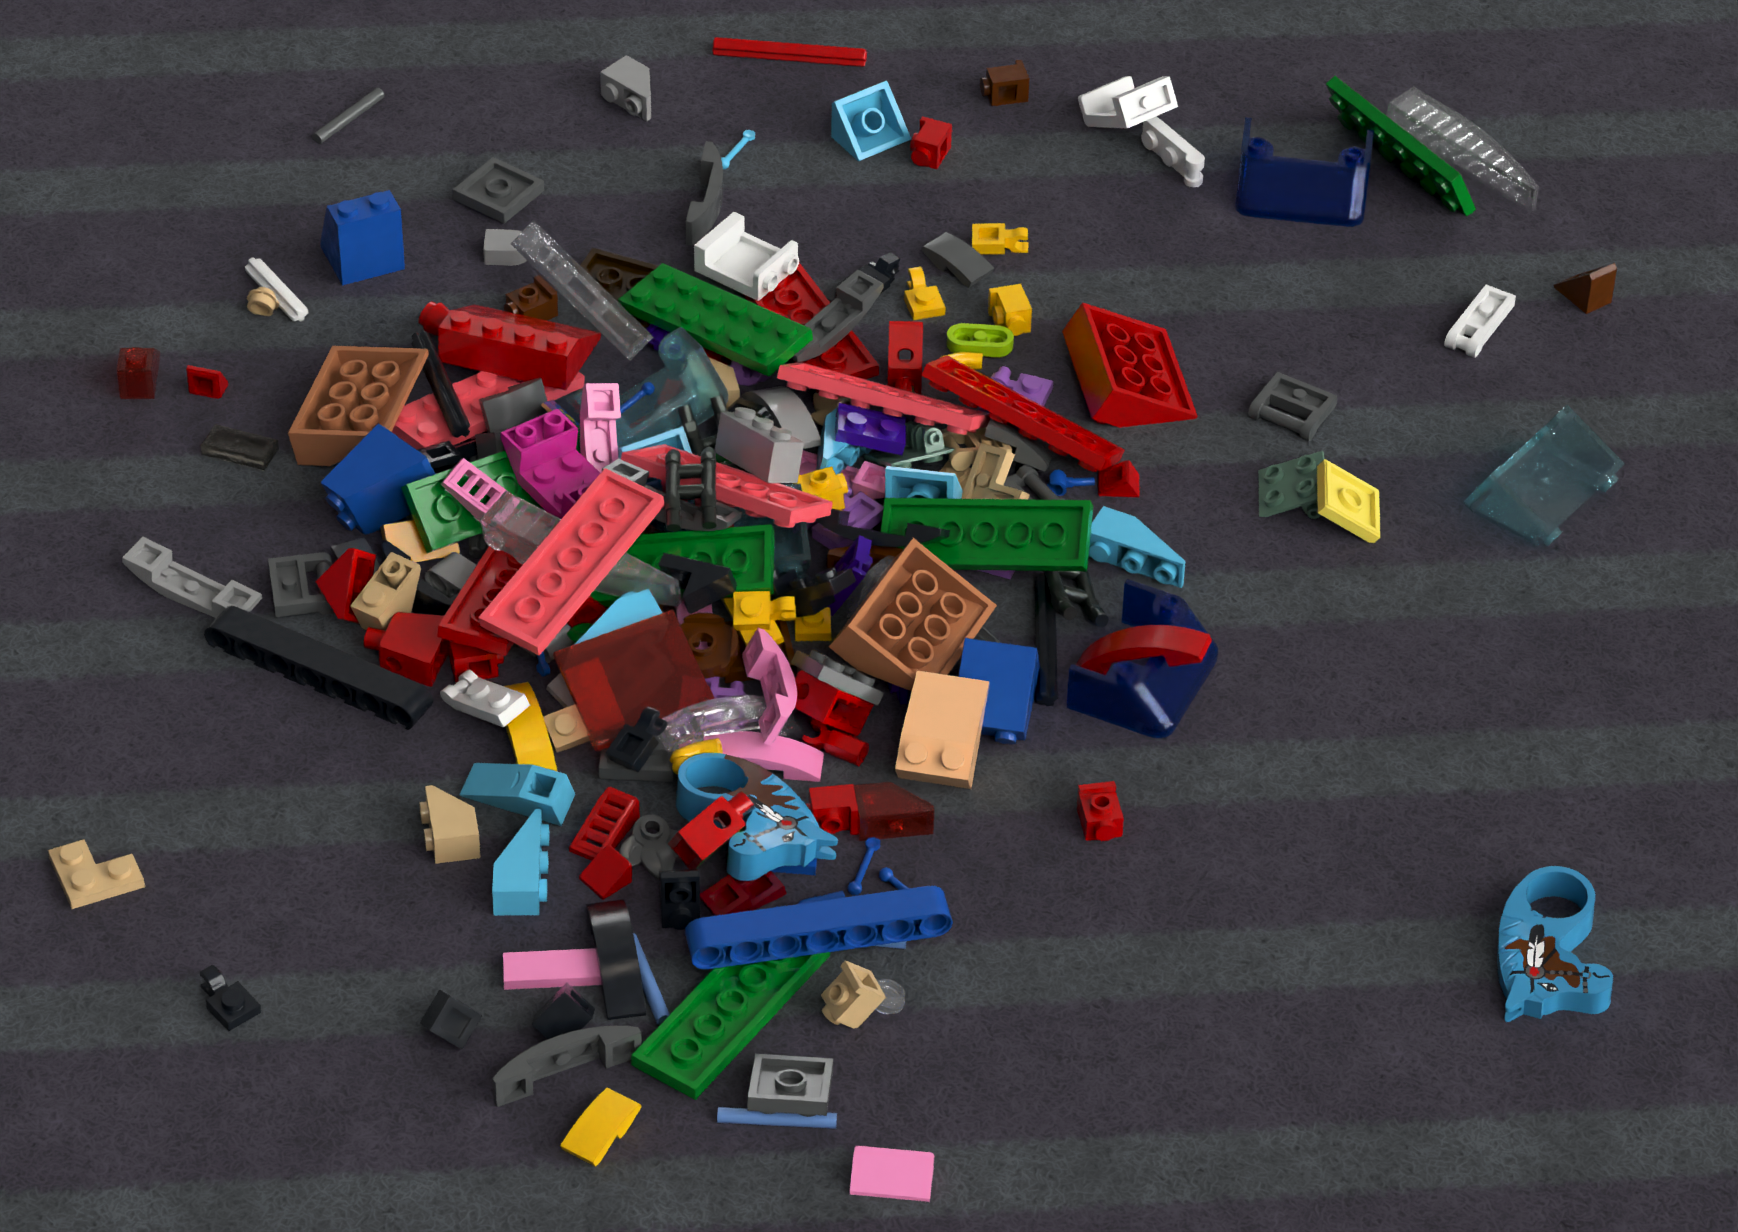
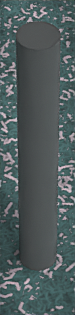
M375 88L312 134V139L322 144L385 97L382 89Z

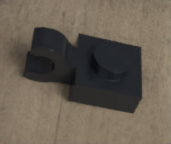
M647 706L642 711L634 727L625 723L605 752L609 759L639 773L659 744L654 736L662 734L668 724L667 721L658 718L660 711Z
M214 965L200 971V976L206 981L201 984V988L210 996L206 999V1008L228 1031L261 1013V1005L239 981L228 986L221 972Z

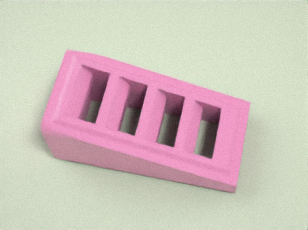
M464 458L457 463L441 483L490 532L502 527L521 504L510 492ZM466 474L469 479L460 487L457 482ZM476 484L479 487V489L472 496L468 492ZM487 494L490 499L484 505L480 501ZM496 504L501 508L497 514L492 511Z

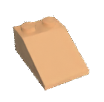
M923 671L916 672L896 760L895 771L898 778L971 789L989 681Z

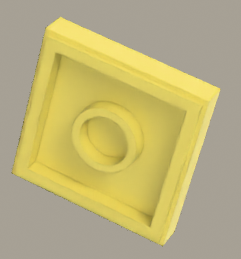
M1324 459L1317 466L1318 514L1363 540L1375 543L1380 539L1379 490Z

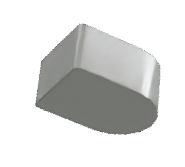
M486 229L483 247L484 264L513 266L526 262L530 256L529 237L524 232L518 230Z

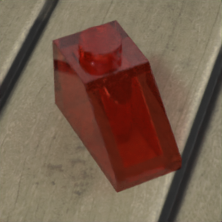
M120 348L117 365L120 399H155L160 351L155 348Z
M892 782L854 785L858 806L859 841H866L871 837L888 839L934 833V806L931 803Z

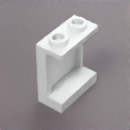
M1125 76L1078 97L1083 119L1088 127L1127 129L1178 107L1170 76H1162L1134 88L1132 77Z
M736 212L731 213L694 245V271L757 301L762 299L768 292L773 291L789 274H793L799 264L797 242L791 240L780 249L744 232V216Z

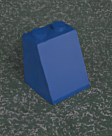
M390 190L376 192L372 195L353 200H345L326 207L320 247L342 286L405 269L401 208Z
M378 423L321 481V484L328 494L325 497L326 501L339 513L336 516L337 520L347 530L352 531L356 528L366 535L380 530L382 525L394 523L411 515L401 487L435 475V472L425 455Z
M965 638L958 677L990 682L981 730L982 735L995 736L994 740L1002 744H1016V740L1025 741L1040 672L1037 648Z

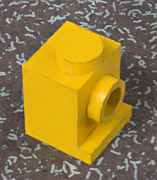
M1015 284L990 288L988 314L993 317L994 324L1009 328L1014 336L1031 332L1032 307L1022 285Z
M832 466L803 475L799 474L798 482L793 483L794 489L832 501V509H845L844 494L848 493L847 482L844 474H835Z

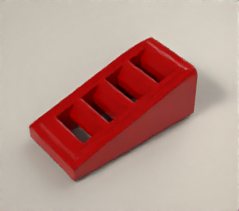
M607 787L569 846V852L592 861L608 844L615 849L637 819L640 818L638 798L615 788ZM605 817L616 821V823L613 822V821H610V820H608V819H605ZM596 829L601 830V831H603V832H605V833H608L609 835L604 834V833H602V832H599V831H597ZM590 839L594 842L602 844V846L600 848L586 841Z

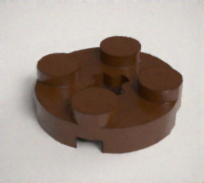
M712 613L691 614L685 617L684 623L678 625L676 629L674 625L669 630L666 638L668 660L672 664L676 675L683 677V675L698 679L725 677L731 672V666L736 662L739 655L738 633L733 625L731 628L725 623V619L719 615ZM700 642H707L709 648L700 650L695 647H699Z

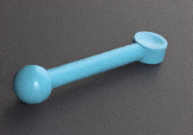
M745 130L741 141L725 157H721L723 169L729 167L730 160L748 141L755 139L754 131Z

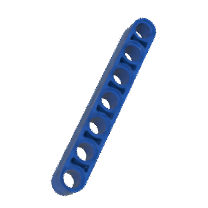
M923 886L702 917L693 920L686 926L685 936L693 965L699 969H714L937 937L947 933L951 929L953 921L944 891L937 886Z

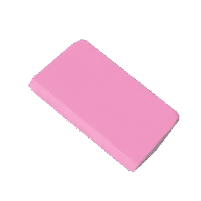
M855 1146L850 1194L930 1202L934 1154L931 1152Z

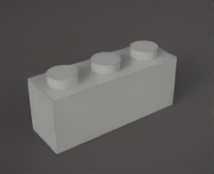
M737 407L735 412H721L715 451L720 456L767 483H797L804 442L793 437L790 430L774 426V421L756 416L755 410Z

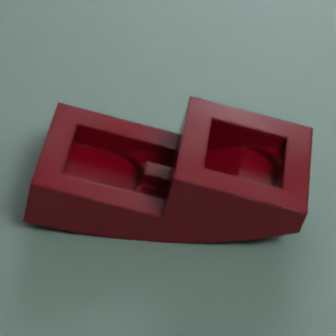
M772 871L752 881L738 879L735 881L729 874L702 892L700 900L714 916L756 910L783 897L787 892L782 882Z

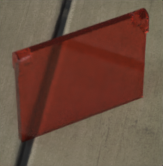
M673 610L553 653L596 752L610 747L625 723L634 727L642 711L647 706L660 711L658 718L667 721V725L717 707L713 693L704 679Z

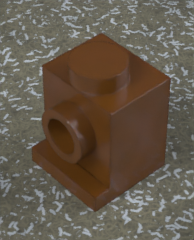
M1015 60L1014 65L986 68V77L980 78V90L983 97L988 96L991 106L1028 102L1030 78L1022 60Z
M540 275L534 277L533 283L506 294L504 311L542 320H550L558 316L557 291Z

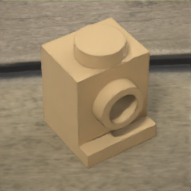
M844 961L841 965L843 971L821 994L826 1003L822 1008V1012L830 1022L836 1025L841 1023L855 1029L869 1017L886 996L872 971Z

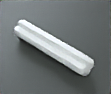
M250 258L245 266L247 274L260 287L269 288L275 293L280 309L292 321L305 320L304 316L308 314L307 307L261 259Z

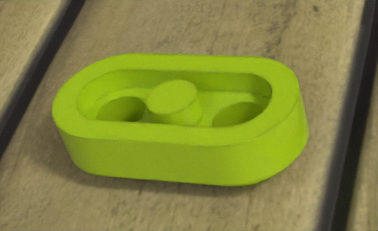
M959 323L951 326L947 331L946 345L953 353L974 352L983 353L985 357H1003L1010 354L1013 350L1014 334L1009 328L1004 326Z

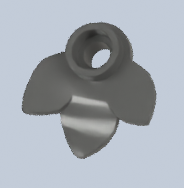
M644 815L637 819L633 826L632 835L622 843L620 854L631 863L632 867L642 863L645 869L658 880L659 871L672 870L676 860L682 861L668 845L678 831L670 829L668 823L657 815ZM652 828L658 832L655 834H650L646 831V829Z

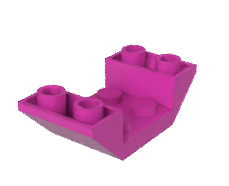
M555 409L501 432L500 438L518 484L559 523L599 476L600 472L576 450L578 428L559 409Z

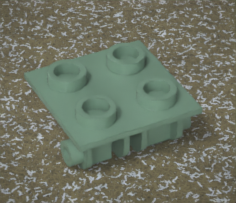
M909 421L905 423L906 445L903 455L879 451L864 455V459L877 462L879 466L912 467L911 462L922 460L924 463L940 461L943 459V454L952 453L954 448L944 446L943 434L938 428Z
M1323 451L1258 470L1259 517L1272 516L1298 507H1302L1305 514L1311 519H1317L1321 516L1318 514L1317 466L1324 460Z

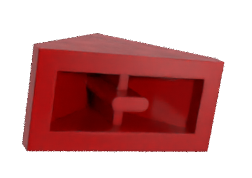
M348 548L315 581L338 619L359 624L351 604L373 576L376 560L375 554L355 548Z

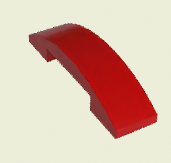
M1145 625L1122 629L1096 640L1087 647L1071 675L1076 680L1106 676L1113 662L1163 655L1169 667L1201 663L1212 639L1210 634L1178 626Z

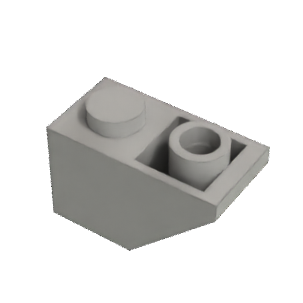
M626 55L600 72L601 96L606 101L613 102L626 109L630 115H636L645 121L651 119L650 72L647 66Z

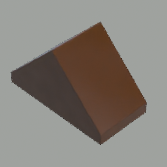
M1615 263L1579 273L1553 286L1585 314H1588L1612 303L1617 267Z

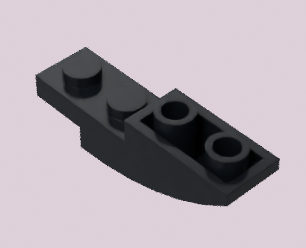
M778 567L774 568L773 594L770 597L771 601L784 596L795 597L796 617L814 615L836 601L834 595L855 583L856 579L851 568L837 572L835 567H831L817 573L815 578H810L809 574L798 577L795 569L780 572Z

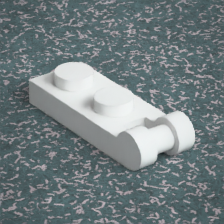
M1157 116L1144 121L1141 135L1143 145L1148 150H1153L1159 155L1167 166H1172L1184 177L1185 185L1189 187H1199L1202 185L1203 174L1200 171L1204 168L1205 157Z
M1485 285L1449 330L1444 346L1453 350L1457 347L1465 350L1466 355L1476 358L1481 352L1483 345L1514 307L1516 296Z
M467 669L459 676V681L456 684H449L440 691L443 701L454 709L501 727H505L530 706L525 694L479 678L470 669Z

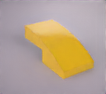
M607 1087L582 1113L561 1143V1148L596 1167L605 1156L616 1137L621 1139L627 1132L642 1106Z

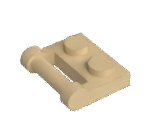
M987 427L977 429L976 433L967 432V435L947 431V428L941 430L944 446L954 448L952 453H948L949 462L957 471H965L974 463L981 443L1008 450L1012 453L1010 445L984 436ZM958 444H965L967 448H960Z

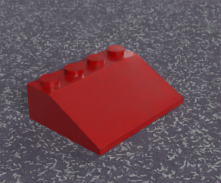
M1082 302L1062 333L1091 418L1100 424H1110L1119 428L1196 419L1198 416L1166 329Z
M474 304L451 310L438 327V355L443 363L526 382L542 378L544 386L567 390L601 339V333Z

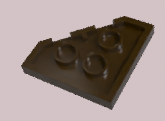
M592 248L579 266V278L613 334L641 341V333L651 323L620 310L618 299L655 270L658 265Z

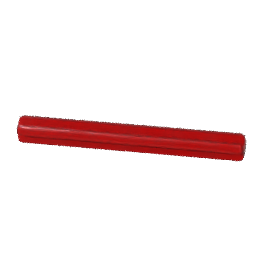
M721 37L714 38L712 47L713 55L858 67H864L867 61V50L864 48Z

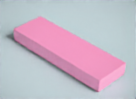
M595 948L503 953L504 990L563 987L566 983L570 986L602 985Z

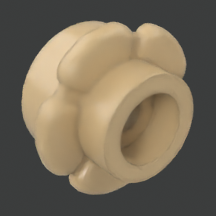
M258 287L251 290L247 295V308L253 314L271 316L273 311L279 307V301L276 300L275 293L269 288Z

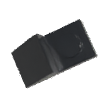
M663 553L659 563L665 581L672 587L685 589L683 601L690 614L735 592L737 587L731 568L668 553Z

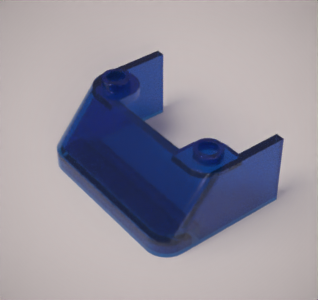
M1245 117L1235 208L1240 214L1247 217L1344 227L1358 226L1364 221L1374 130L1367 129L1365 149L1358 147L1345 149L1340 152L1338 162L1273 156L1274 147L1270 142L1260 137L1250 138L1252 118Z
M1129 579L1124 583L1121 623L1133 627L1145 625L1178 626L1209 634L1183 598ZM1212 639L1201 663L1169 667L1163 655L1150 657L1145 666L1132 662L1116 663L1109 669L1106 676L1072 664L1069 668L1067 708L1152 738H1165L1174 732L1216 664L1218 646Z

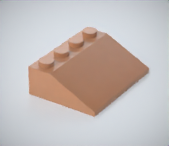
M332 346L288 432L297 464L331 466L341 462L378 423L392 432L429 355L428 349Z
M913 538L891 562L829 648L856 670L912 691L917 671L943 675L949 674L962 655L965 638L974 639L997 605Z

